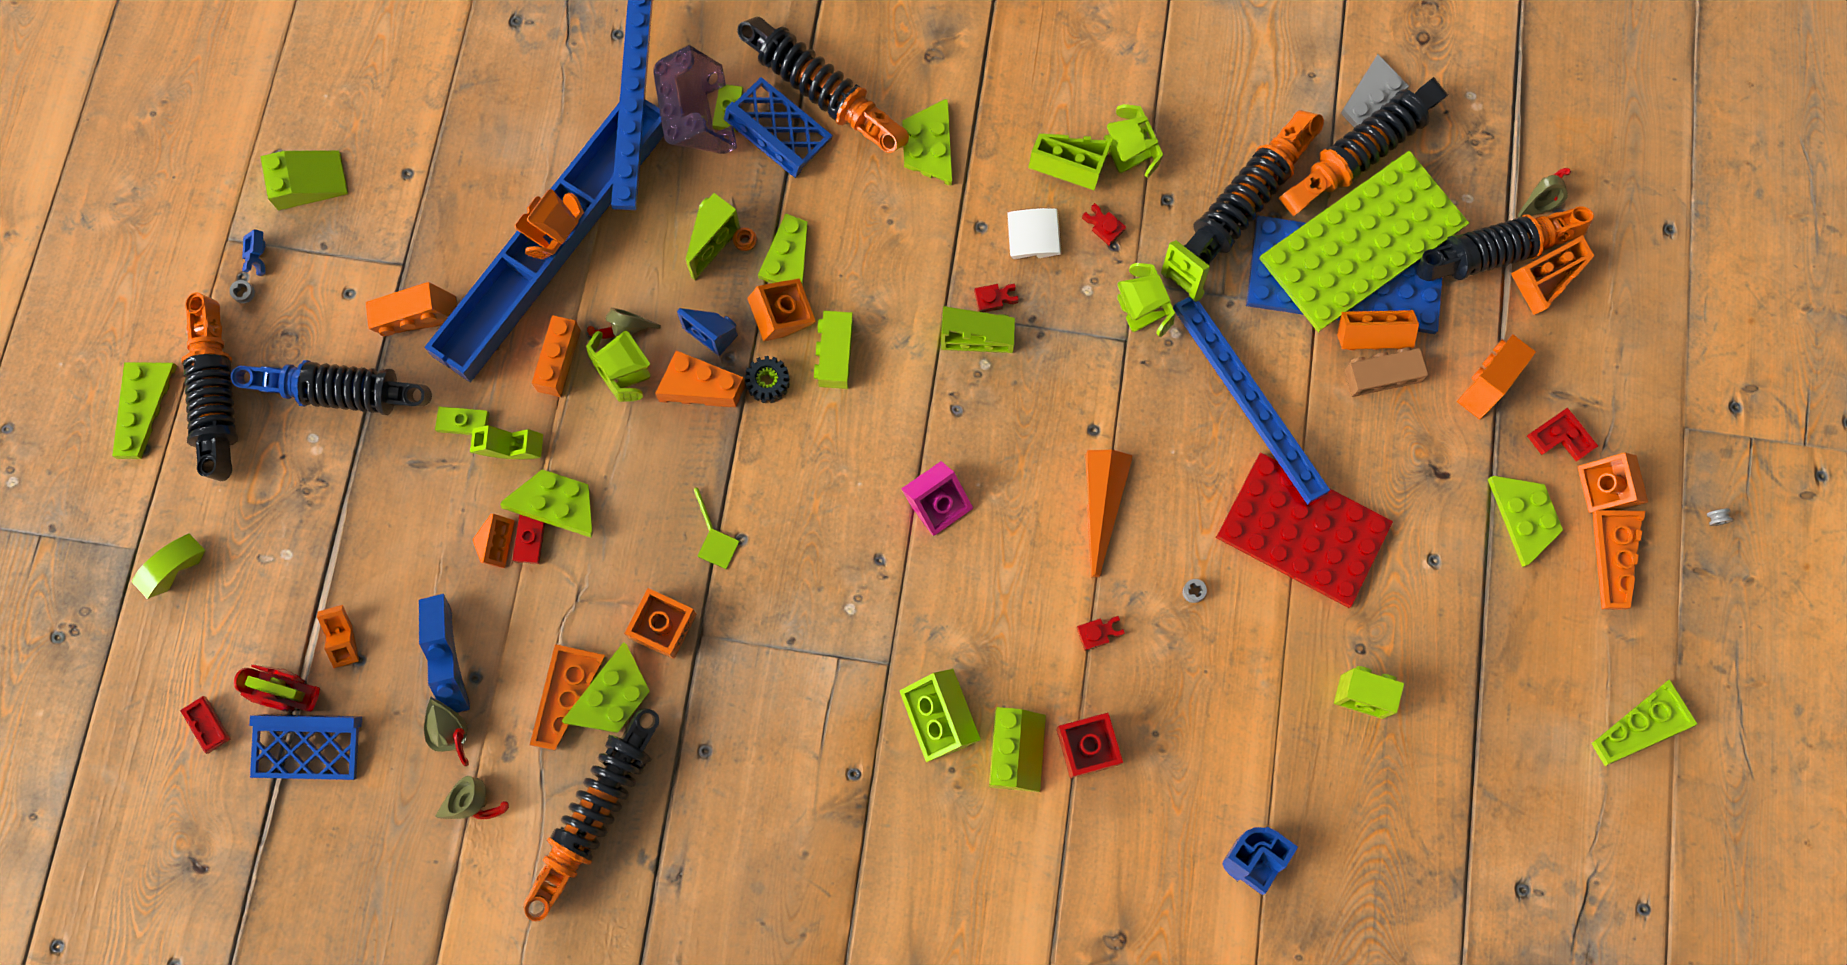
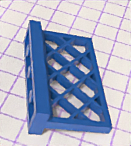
M762 77L735 103L731 102L725 110L724 120L794 178L801 173L802 168L833 136ZM763 87L769 93V97H756V91ZM743 103H753L754 112H745L740 106ZM757 103H770V112H758ZM773 103H782L786 106L787 112H774ZM759 118H771L772 127H763L759 124ZM775 118H788V127H776ZM791 118H800L804 121L805 127H792ZM777 133H789L790 142H781L777 138ZM793 133H805L806 142H794ZM809 133H818L823 139L820 142H810ZM795 147H807L808 154L802 159L795 153Z
M273 714L250 716L249 726H253L250 778L356 779L359 727H362V716ZM261 731H269L276 738L267 748L260 742ZM276 731L284 732L281 735H279ZM289 732H295L302 739L294 748H291L283 739ZM302 732H310V733H308V734L305 736ZM316 732H321L327 739L319 749L309 740ZM328 732L336 733L331 737V735ZM341 733H351L350 745L343 750L335 739ZM278 743L288 751L280 761L269 752ZM304 743L314 752L305 762L295 752ZM330 743L340 753L331 763L321 753ZM266 755L274 766L268 772H258L259 760ZM290 756L300 764V767L293 773H289L282 766ZM316 756L326 765L320 773H314L308 766ZM342 757L349 762V774H340L333 766ZM304 769L307 773H299V772Z

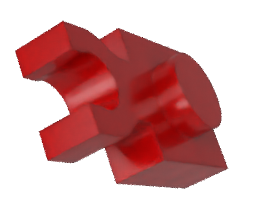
M1094 203L1091 206V210L1096 215L1090 216L1085 212L1082 215V219L1089 224L1095 225L1092 231L1110 246L1125 231L1126 226L1110 212L1103 215L1100 207Z
M1015 283L1009 284L1003 289H999L998 284L975 288L974 293L979 312L984 313L1003 309V303L1017 304L1019 301L1018 296L1010 297L1007 294L1010 291H1015Z
M1119 616L1111 618L1106 624H1103L1100 618L1077 626L1076 628L1084 651L1108 644L1109 636H1123L1125 634L1123 629L1115 631L1112 628L1113 623L1120 621Z

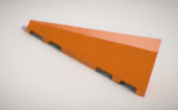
M1112 449L1087 450L1085 455L1091 578L1100 577L1132 462V455Z

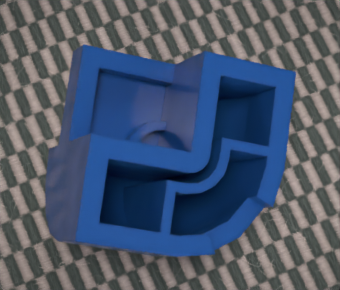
M1254 827L1246 830L1235 841L1223 860L1222 865L1227 873L1237 882L1242 880L1261 895H1264L1278 872L1286 868L1298 846L1269 827Z

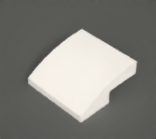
M1043 208L1008 212L1010 256L1013 260L1035 255L1038 258H1045L1061 254L1057 209Z

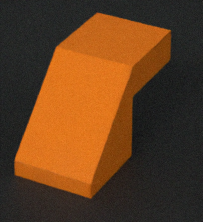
M339 605L318 611L317 619L326 636L324 649L333 668L359 662L352 624L344 606Z

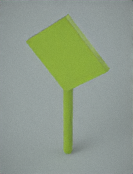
M694 488L709 529V533L697 557L727 569L739 544V540L713 529L698 488Z

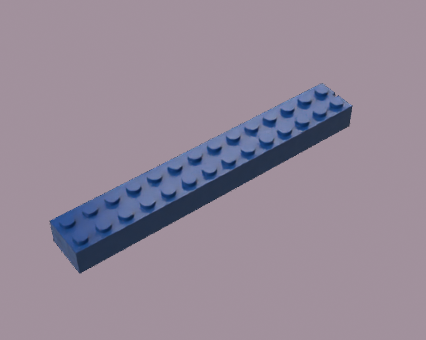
M646 99L640 166L671 128L668 113ZM619 103L551 187L562 201L565 194L573 193L578 198L584 212L566 241L561 244L555 254L542 260L525 254L527 247L542 246L517 230L424 347L434 359L451 368L470 383L611 204ZM547 234L543 236L548 243L553 239Z

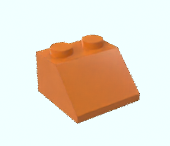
M800 278L759 285L747 298L763 342L784 338L816 322Z
M1625 452L1577 466L1589 513H1593L1596 510L1626 509L1648 503L1637 455Z

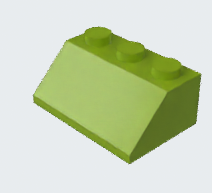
M954 669L932 673L899 690L926 762L956 752L981 740Z
M996 707L989 777L990 788L1040 792L1046 715L1023 709Z

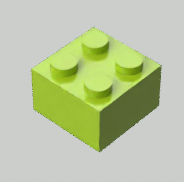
M1357 666L1340 676L1334 704L1384 719L1397 713L1404 683L1396 681L1397 677L1389 674H1381L1379 676L1373 674L1372 670L1367 667Z

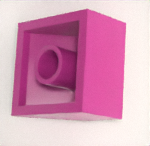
M942 461L901 488L910 506L933 536L973 509L955 472Z

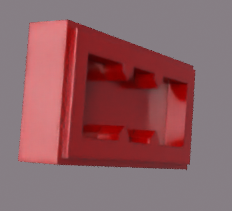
M519 514L512 559L514 562L539 564L545 522Z
M202 696L180 710L204 753L209 754L231 740L207 697Z

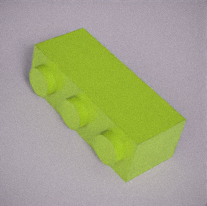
M823 311V319H818V333L822 334L821 342H816V356H820L819 365L815 364L814 379H818L819 387L848 389L853 328L852 312Z

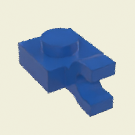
M254 229L243 236L242 259H245V263L243 264L242 272H249L253 265L257 270L256 275L262 276L265 274V264L259 259V256L265 250L263 231Z

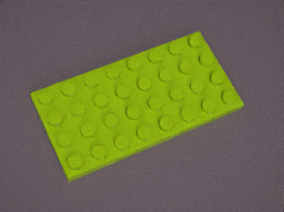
M1409 150L1263 253L1259 259L1319 333L1340 318L1341 312L1351 310L1418 262L1426 250L1437 248L1448 239L1447 237L1457 234L1469 222Z

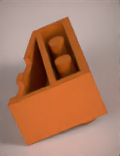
M676 350L655 394L659 402L664 403L670 401L682 402V404L698 403L705 404L706 406L736 408L746 386L743 377Z

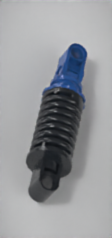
M303 360L298 367L291 364H286L283 368L238 366L231 373L232 383L236 387L280 393L282 398L285 399L294 397L299 406L302 407L313 405L315 407L360 410L362 412L369 411L371 413L389 415L395 404L426 406L432 399V392L428 386L397 382L393 369H382L377 372L374 368L367 370L365 367L358 369L355 366L349 368L346 365L338 366L337 364L330 366L328 363L320 365L318 362ZM247 371L250 374L248 383L244 380V375ZM416 389H419L421 392V399L418 402L413 398V393Z

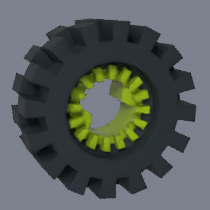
M764 356L765 359L763 360L760 357L756 358L757 362L754 363L752 361L750 368L747 367L745 382L749 394L753 395L757 401L761 399L762 403H766L767 400H770V403H774V399H782V394L786 395L787 388L790 386L787 367L784 366L781 360L778 362L776 357L769 359V356ZM765 375H770L774 382L766 385L765 382H761V379Z

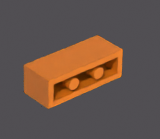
M1414 310L1341 312L1337 337L1342 349L1378 350L1383 348H1414L1419 322Z
M552 315L532 380V384L537 392L557 397L562 396L581 332L576 320Z

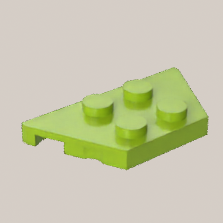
M944 99L902 120V127L906 129L909 135L908 143L903 146L904 167L912 171H919L929 178H932V176L944 181L946 185H952L948 99Z
M542 469L502 500L500 504L502 509L592 538L589 485Z
M1492 476L1488 479V482L1522 567H1525L1563 531L1545 484Z
M625 642L621 644L562 720L564 724L618 733L650 692Z

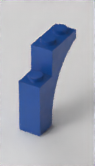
M444 594L420 599L419 645L428 660V685L436 700L444 703L456 713L470 710V702L462 680L455 649L450 605Z

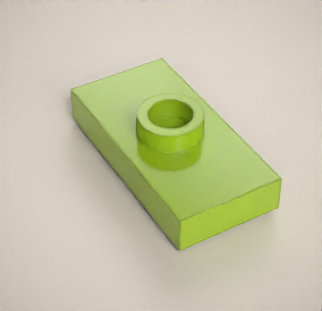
M719 85L712 123L713 129L736 132V129L724 120L726 107L731 102L735 103L743 95L742 86Z
M439 406L435 431L472 435L473 428L487 426L489 412L486 410Z
M248 676L245 682L247 687L296 702H302L305 693L285 687L286 681L273 677L268 682Z

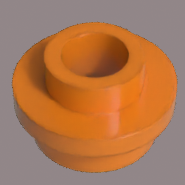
M743 227L734 233L733 243L737 249L748 251L756 245L757 237L752 229ZM743 238H749L747 243L741 242Z

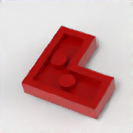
M1568 407L1527 435L1541 455L1561 442L1575 461H1578L1598 447L1597 443Z

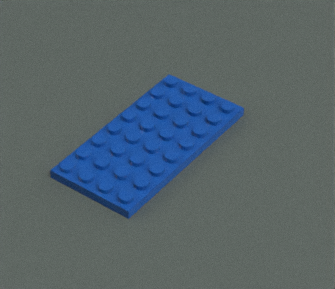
M1257 216L1246 306L1304 315L1259 257L1302 227L1306 222ZM1420 259L1348 312L1414 310L1419 322L1418 332L1436 334L1439 327L1442 278L1434 281L1422 280L1417 274Z

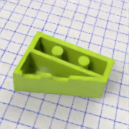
M1039 133L1031 152L1028 168L1095 190L1109 154L1112 138L1093 140L1090 136H1083V139L1069 138V135Z

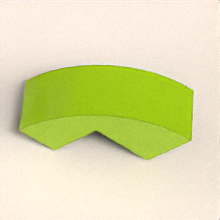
M490 425L473 428L470 453L504 459L541 458L544 434L529 429L509 432Z
M190 533L170 542L150 557L138 570L131 582L147 599L168 592L178 571L199 564L206 550Z

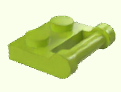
M1175 240L1169 243L1161 274L1167 279H1172L1187 291L1191 299L1199 301L1205 292L1203 287L1210 266Z

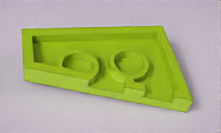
M785 213L758 273L759 279L769 283H776L800 278L803 286L807 221Z

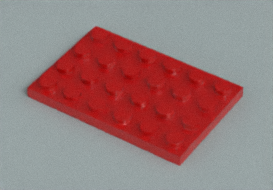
M1260 452L1215 538L1350 608L1393 521L1330 489L1328 494L1307 505L1278 461Z

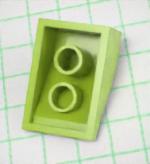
M339 150L281 151L260 156L267 196L278 211L348 195Z
M715 193L710 198H705L699 206L685 259L691 278L694 280L697 279L733 238L734 233L740 229L737 210Z

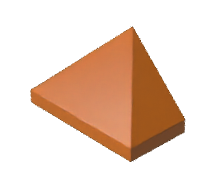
M490 514L473 538L481 563L505 568L515 520L497 514Z

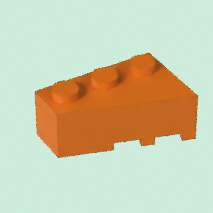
M1582 235L1511 273L1533 315L1546 310L1552 304L1551 302L1564 291L1569 282L1591 261L1594 254Z
M426 282L367 301L368 327L381 336H391L395 333L441 326L457 307L456 296L430 282Z
M1513 334L1506 341L1501 339L1493 349L1495 354L1491 353L1484 360L1482 365L1485 367H1480L1471 377L1473 382L1456 401L1478 419H1481L1505 395L1536 353V351Z

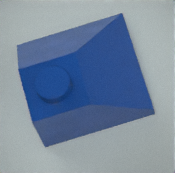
M679 308L677 311L682 328L719 357L738 336L735 322L727 316L723 318L718 313Z

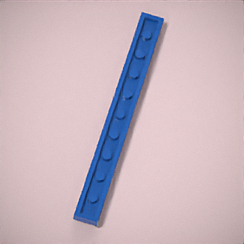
M628 0L611 200L612 209L637 210L653 0Z
M1188 297L1176 303L1173 307L1175 313L1307 505L1328 494L1330 491L1329 487L1200 301H1194Z

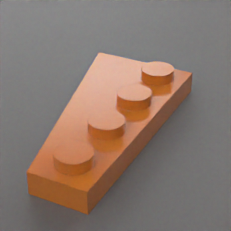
M1596 510L1593 512L1602 609L1627 610L1631 608L1635 582L1634 569L1638 563L1639 555L1637 550L1638 543L1641 541V524L1645 517V511Z
M555 644L530 746L556 751L569 726L564 724L562 720L592 683L605 655Z

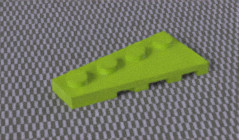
M124 362L112 454L114 458L142 459L153 430L151 428L155 416L158 417L161 409L159 405L163 395L167 394L170 386L168 382L171 374L175 373L176 364Z
M1669 679L1591 744L1604 766H1607L1691 729L1697 725V722Z

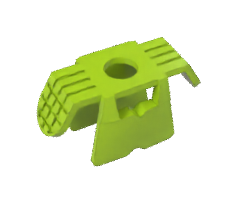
M1120 105L1116 108V114L1121 118L1129 120L1108 123L1107 129L1109 134L1104 136V140L1105 138H1112L1109 152L1119 173H1123L1153 157L1154 161L1144 175L1149 178L1158 168L1163 157L1158 140L1141 106Z
M1144 263L1131 264L1129 272L1140 278L1118 282L1117 286L1121 294H1118L1117 299L1121 309L1128 314L1126 320L1132 332H1136L1167 315L1157 330V335L1162 337L1173 326L1175 320V312L1170 303L1168 293L1154 265ZM1160 307L1163 308V310H1161V311H1157V312L1154 311V310H1156V309H1158V308H1160Z
M596 331L586 347L588 357L618 402L642 399L643 392L641 390L626 387L651 377L647 370L650 366L648 359L628 331L622 332L595 353L603 335L602 332Z

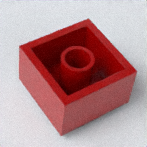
M1109 713L1059 725L1056 728L1070 779L1116 767L1123 763Z

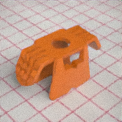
M549 189L542 198L536 196L527 207L528 213L521 215L515 224V229L542 247H527L525 254L543 260L555 254L561 244L566 241L584 213L578 198L573 193L565 194L562 201L554 190ZM547 234L553 239L548 243L543 236Z

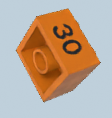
M647 588L624 634L637 643L675 659L697 614L693 608Z

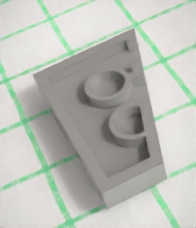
M1377 54L1341 114L1355 127L1361 124L1364 119L1370 117L1373 112L1379 110L1382 105L1389 103L1398 91L1402 89L1407 90L1409 85Z

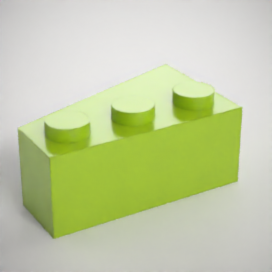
M943 306L941 350L1013 353L1014 317H1009L1005 314L995 315Z

